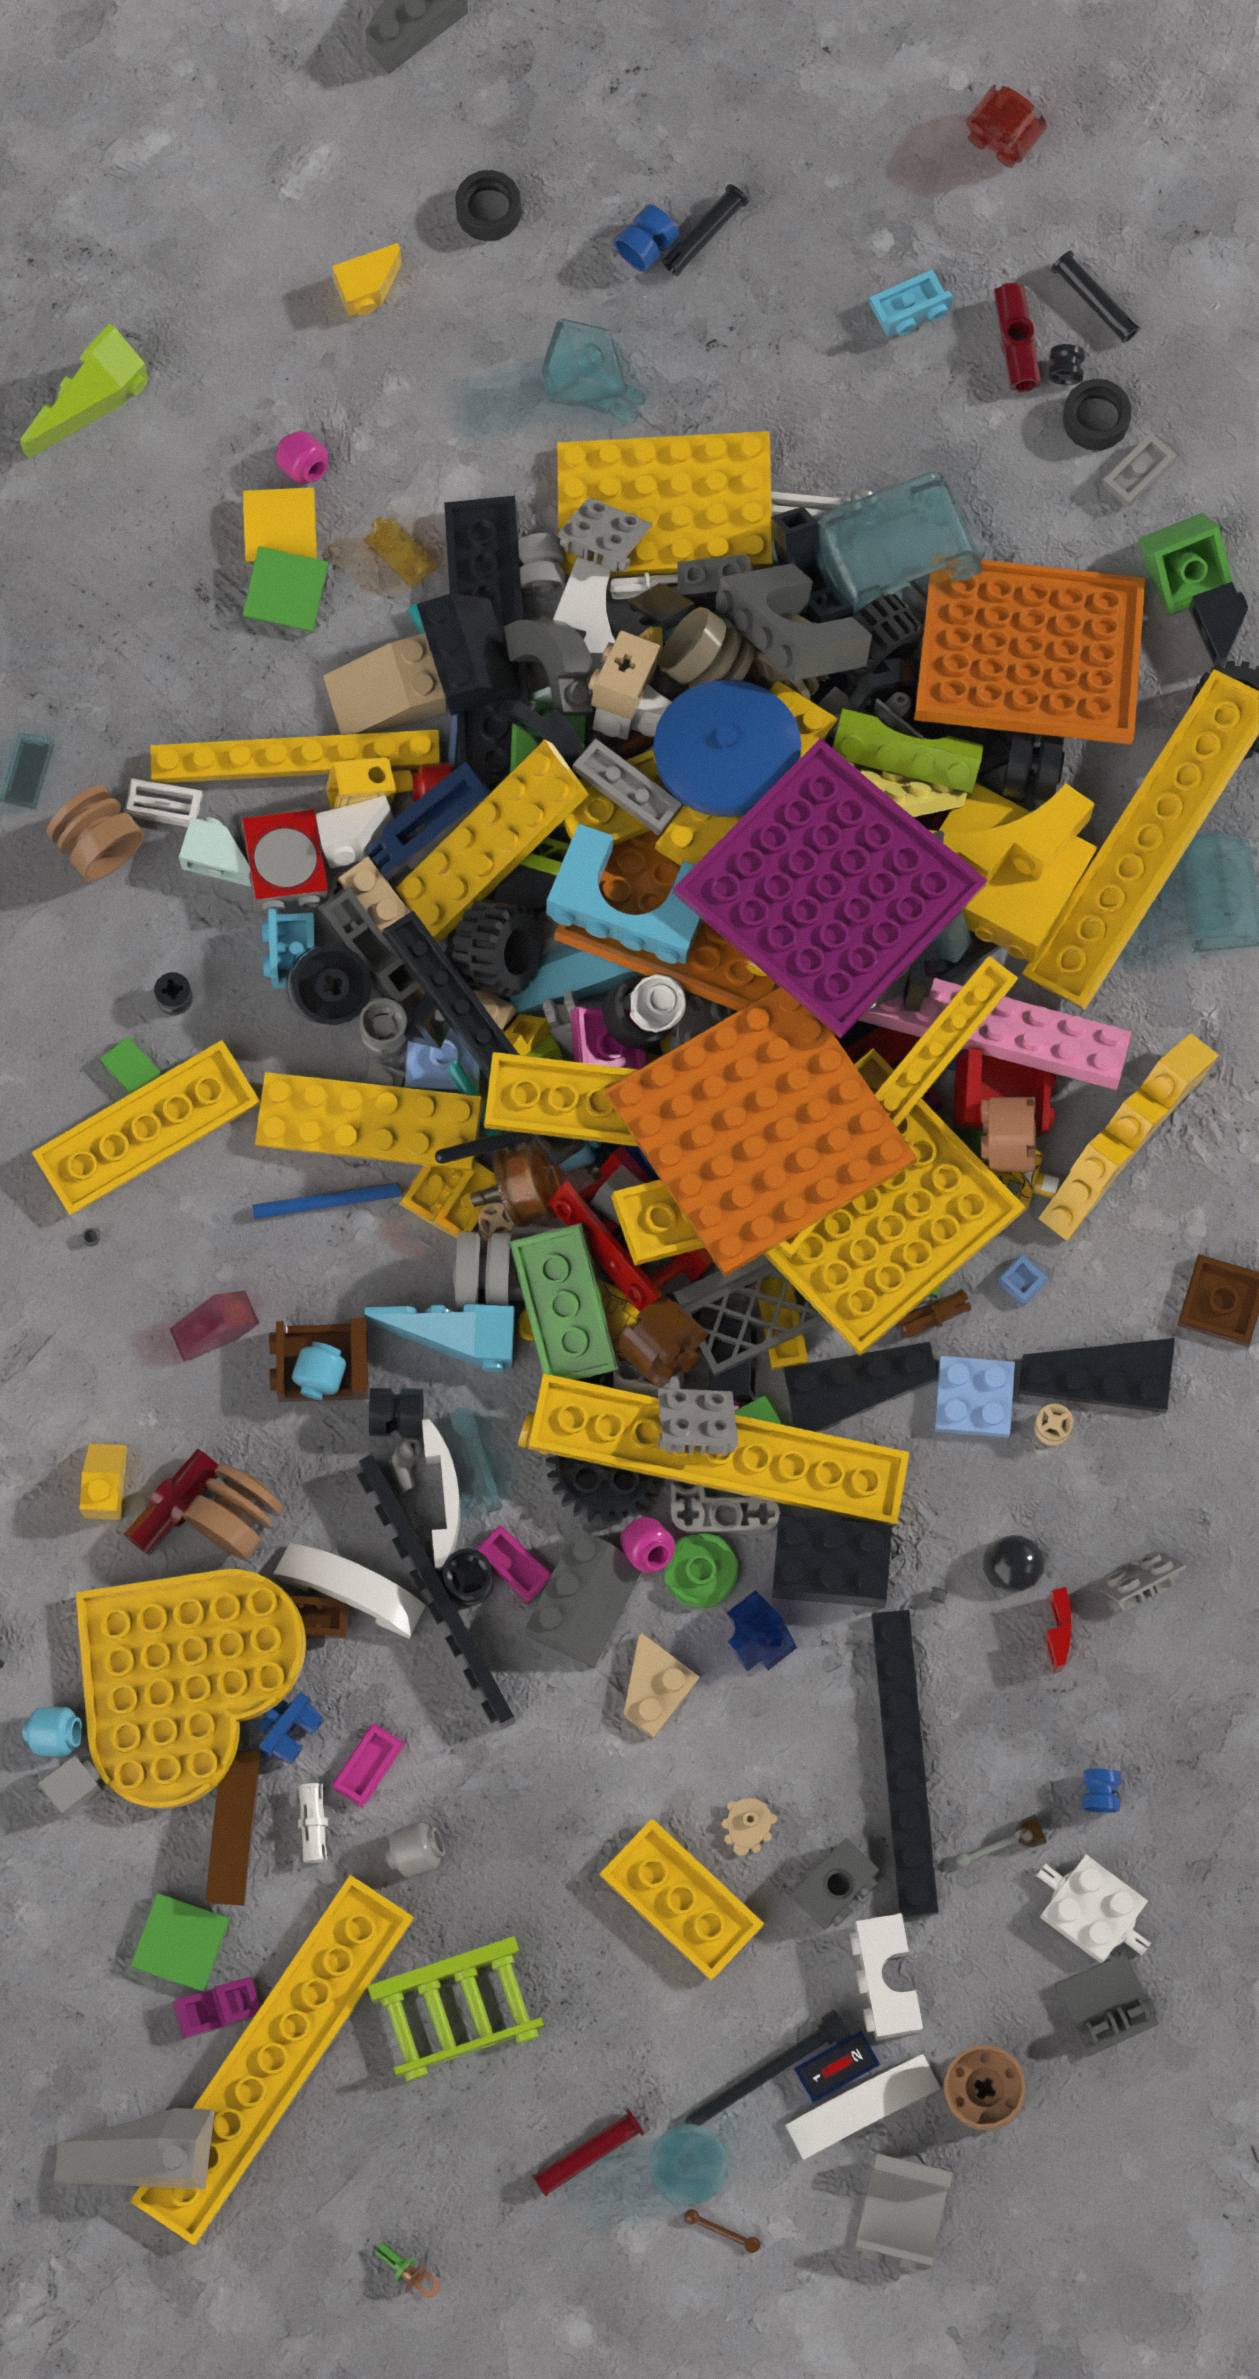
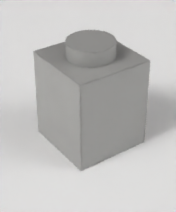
M76 1755L38 1783L65 1819L102 1791L96 1783L101 1778V1775L88 1759L81 1763Z

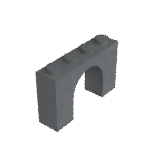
M793 563L721 577L719 591L716 595V609L793 681L866 667L872 635L853 617L824 623L807 624L794 622L779 616L781 613L786 612L792 614L807 612L812 580Z

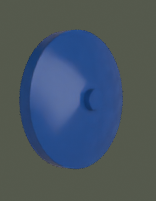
M716 680L697 685L685 691L666 708L658 722L654 736L655 765L664 786L677 800L700 813L718 817L745 815L801 758L800 732L791 711L770 691L745 681Z

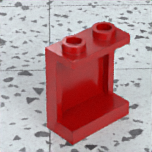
M967 1049L956 1056L953 1128L983 1132L982 1100H989L990 1097H1035L1034 1119L1036 1123V1138L1049 1131L1054 1121V1109L1050 1107L1051 1093L1055 1088L1056 1074L996 1057L983 1056V1050Z

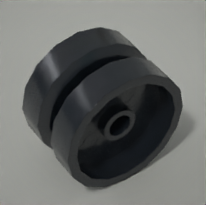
M1012 731L1009 748L1010 757L1006 767L1002 797L1021 801L1025 797L1028 780H1033L1032 799L1035 804L1043 805L1055 795L1057 784H1060L1065 757V751H1063L1064 737L1041 734L1040 744L1037 747L1034 746L1035 734Z
M320 944L308 947L295 956L287 969L285 989L288 1001L297 1014L310 1022L338 1025L351 1021L362 1012V1009L370 1000L372 980L369 968L359 954L344 946ZM325 977H329L333 982V986L329 991L322 988V984L327 983L324 979Z

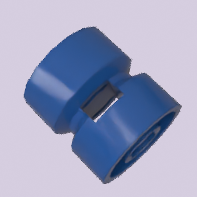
M648 204L633 218V225H627L613 239V244L620 256L628 264L639 271L645 272L660 257L659 251H666L679 237V230L665 212L654 205Z

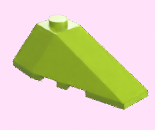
M110 323L79 357L84 363L75 376L72 378L65 376L60 383L61 389L58 392L56 402L44 405L20 438L23 453L28 458L122 406L133 395L137 396L144 390L148 379L144 361Z

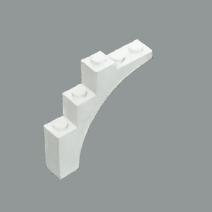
M577 557L553 620L565 622L579 633L589 650L594 670L596 668L602 670L605 664L601 662L604 650L608 642L615 643L606 613V593L611 569ZM593 674L587 676L588 688ZM648 685L632 720L596 708L593 730L602 732L610 737H618L625 740L628 739L631 729L641 732L646 736L654 737L658 722L672 701L660 695Z

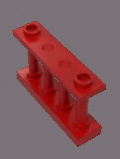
M622 1146L614 1151L599 1169V1173L602 1175L601 1178L579 1192H576L567 1181L561 1185L548 1203L567 1226L583 1223L591 1255L625 1294L627 1300L641 1312L646 1306L663 1296L658 1290L682 1273L694 1283L713 1265L714 1260L706 1248L670 1256L673 1262L649 1278L638 1265H634L629 1248L624 1249L610 1233L621 1225L616 1224L607 1217L600 1221L587 1205L621 1164L642 1182H652Z

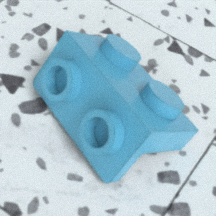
M929 270L869 298V305L885 335L889 338L896 334L904 336L912 332L918 324L927 320L935 322L942 319L951 309L953 296L950 291L944 292L934 271Z
M276 908L268 909L269 920H262L263 942H269L270 955H263L264 977L271 978L273 989L285 988L287 969L295 956L306 948L315 946L314 913L277 915Z

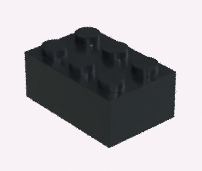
M779 1515L772 1598L885 1608L892 1525Z

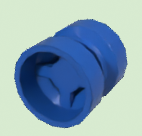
M1110 1769L1084 1770L1083 1783L1086 1785V1790L1089 1793L1082 1797L1081 1809L1096 1813L1119 1812L1120 1799L1114 1793L1117 1792V1788L1121 1785L1122 1773Z

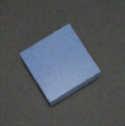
M1022 1253L997 1278L996 1283L1023 1307L1049 1281V1277Z

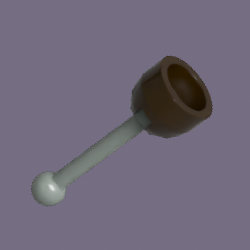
M1034 1814L1018 1823L1015 1835L968 1854L961 1852L957 1854L955 1862L959 1867L964 1868L970 1864V1861L1016 1842L1022 1846L1033 1848L1045 1844L1047 1841L1037 1816Z

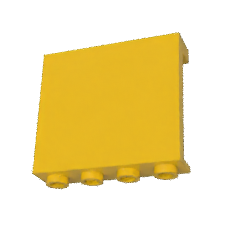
M975 783L972 793L966 792L967 796L964 806L952 809L939 831L971 832L986 830L1008 824L1031 812ZM1076 836L1039 880L1030 874L1022 873L1011 860H1008L988 885L959 913L951 924L961 925L974 932L979 939L985 942H993L1006 949L1011 956L1021 960L1025 959L1033 964L1044 939L1081 877L1094 860L1098 847Z

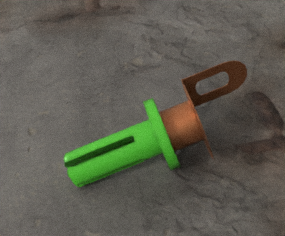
M384 2242L377 2246L375 2253L397 2271L395 2279L398 2282L403 2279L407 2281L404 2294H407L413 2286L427 2298H432L438 2294L440 2283L426 2271V2266H422L417 2270L414 2267L416 2260L413 2258L405 2261ZM426 2277L434 2283V2287L430 2291L421 2285Z

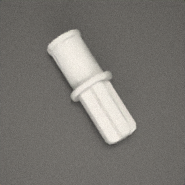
M647 572L641 577L614 578L610 584L611 596L614 600L633 599L658 583L665 586L669 583H678V573L649 576ZM678 586L668 587L678 593Z

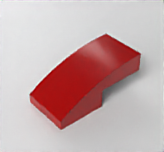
M1066 1587L1051 1590L1048 1597L1057 1628L1047 1630L1044 1639L1054 1673L1062 1672L1071 1642V1609Z

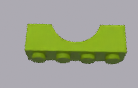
M842 708L832 749L849 762L972 793L982 759L983 744L952 736L934 740L907 736L888 728L878 717Z

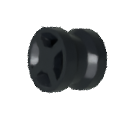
M1061 344L1052 347L1050 359L1053 362V366L1049 368L1048 374L1050 381L1060 385H1075L1082 382L1084 371L1081 368V363L1085 359L1084 349L1071 344Z
M177 972L163 974L157 979L154 986V994L159 1008L169 1015L185 1013L193 1002V994L188 979Z

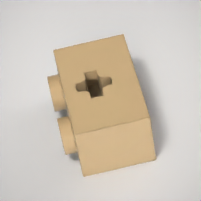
M620 630L615 643L608 642L604 650L601 662L605 664L602 670L596 668L589 683V689L593 690L591 706L632 720L657 668L661 645Z

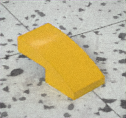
M519 1014L503 1033L519 1055L525 1056L540 1044L549 1034L552 1027L549 1025L547 1018Z

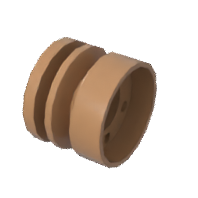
M103 785L90 787L70 799L56 812L46 829L48 837L52 842L57 843L61 853L71 854L69 858L71 865L87 882L100 880L124 865L135 854L145 837L143 830L129 814L120 813V803L117 799L112 798L111 792Z
M219 1463L214 1471L225 1484L213 1478H209L206 1481L207 1487L216 1496L215 1500L196 1495L184 1512L183 1518L199 1533L226 1552L243 1561H248L261 1543V1538L251 1526L254 1523L263 1528L271 1529L273 1521L262 1510L279 1517L284 1510V1506L263 1483L250 1474L237 1470L225 1463Z
M991 2045L973 2046L959 2053L949 2065L944 2079L945 2099L953 2116L964 2126L978 2131H996L1010 2124L1021 2112L1026 2097L1025 2076L1018 2061L1007 2051ZM987 2079L993 2082L992 2090L996 2094L993 2098L987 2095L983 2100L977 2097L979 2091L975 2084L977 2082L984 2084Z

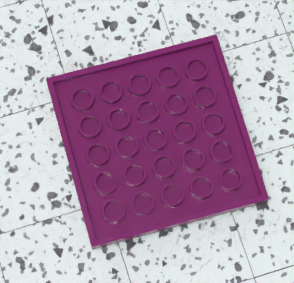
M820 738L673 888L672 893L841 1038L986 886L988 880Z

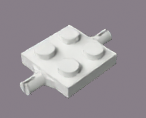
M1087 1854L1075 1870L1065 1875V1877L1061 1876L1046 1863L1036 1875V1877H1039L1054 1889L1051 1902L1040 1918L1102 1964L1110 1952L1123 1942L1141 1956L1150 1946L1151 1942L1133 1930L1136 1917L1148 1900Z

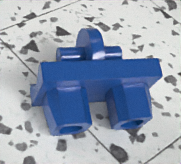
M301 1691L282 1716L280 1713L288 1704L284 1700L268 1712L262 1714L264 1717L256 1727L259 1731L266 1734L272 1724H275L259 1746L262 1753L270 1759L275 1756L286 1763L292 1764L303 1747L289 1737L290 1733L298 1725L307 1733L313 1735L324 1721L321 1714L311 1706L310 1698Z

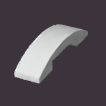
M430 1419L422 1420L426 1464L441 1463L447 1529L432 1530L435 1569L437 1575L443 1574L445 1561L454 1553L460 1526V1496L457 1476L450 1452L437 1428Z
M290 1543L273 1573L274 1578L305 1592H308L309 1588H313L376 1617L375 1624L410 1639L426 1608V1604L387 1578L340 1556L304 1545Z
M922 2054L837 2096L785 2126L802 2159L805 2160L896 2111L941 2090V2087Z

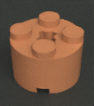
M990 1097L989 1100H982L983 1134L989 1133V1136H981V1156L983 1163L992 1172H1035V1097Z

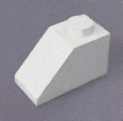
M386 795L316 814L321 846L330 869L350 865L369 856L366 847L383 834L382 828L394 820Z

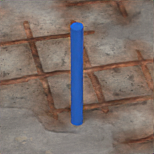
M399 1182L253 1204L252 1207L254 1219L401 1197Z

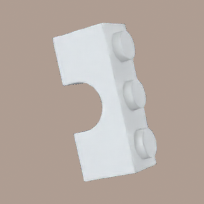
M902 1913L856 1921L854 1925L855 1932H849L852 1954L860 1955L862 1970L856 1971L860 1994L867 1993L869 2008L863 2009L867 2032L874 2031L875 2041L921 2033L923 2025L916 1990L907 1992L893 1991L887 1987L882 1978V1967L887 1961L905 1957L909 1952Z

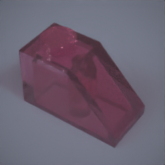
M243 1290L211 1296L169 1329L183 1362L238 1340L257 1326L259 1320L246 1291Z

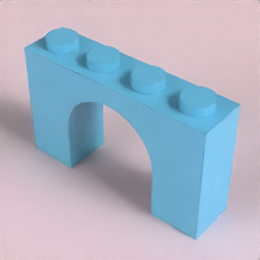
M578 824L548 896L546 915L551 916L559 924L566 926L574 924L585 928L589 934L595 937H610L619 940L623 946L631 950L640 951L644 949L655 953L664 962L686 964L703 919L672 892L673 888L695 865L685 861L682 862L668 898L654 911L641 915L622 913L611 907L604 900L598 886L612 853L613 836Z

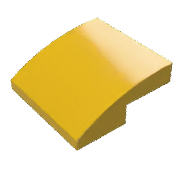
M314 487L243 491L246 562H255L258 546L317 559Z
M476 1161L474 1171L422 1166L398 1204L458 1239L459 1232H471L478 1222L479 1213L489 1204L487 1202L485 1205L474 1207L471 1201V1193L480 1190L484 1191V1189L500 1185L504 1180Z

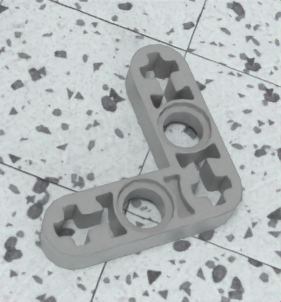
M670 1479L671 1521L675 1530L681 1534H767L778 1526L780 1509L776 1502L755 1497L705 1498V1487L696 1485L694 1488L686 1490L681 1488L677 1481ZM676 1496L683 1498L700 1497L699 1501L692 1499L691 1502L692 1514L699 1515V1518L693 1519L692 1525L686 1526L684 1519L677 1518V1515L684 1513V1499L676 1501ZM741 1506H748L747 1514H757L759 1507H767V1513L774 1514V1517L768 1518L765 1525L760 1524L759 1518H747L748 1526H741L743 1517ZM721 1507H730L736 1512L737 1518L733 1524L723 1526L715 1520V1513Z

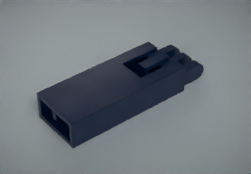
M465 761L382 828L383 834L366 847V851L370 857H374L373 861L377 867H382L380 871L385 878L393 876L406 864L414 870L491 791L475 769ZM424 823L426 828L421 833H418L415 829ZM413 832L414 837L406 841L405 837Z

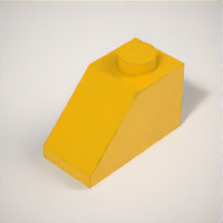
M398 243L332 266L334 283L348 317L354 315L364 316L372 313L377 307L382 306L402 265L401 251Z
M89 1443L82 1470L79 1510L84 1518L122 1519L127 1445Z

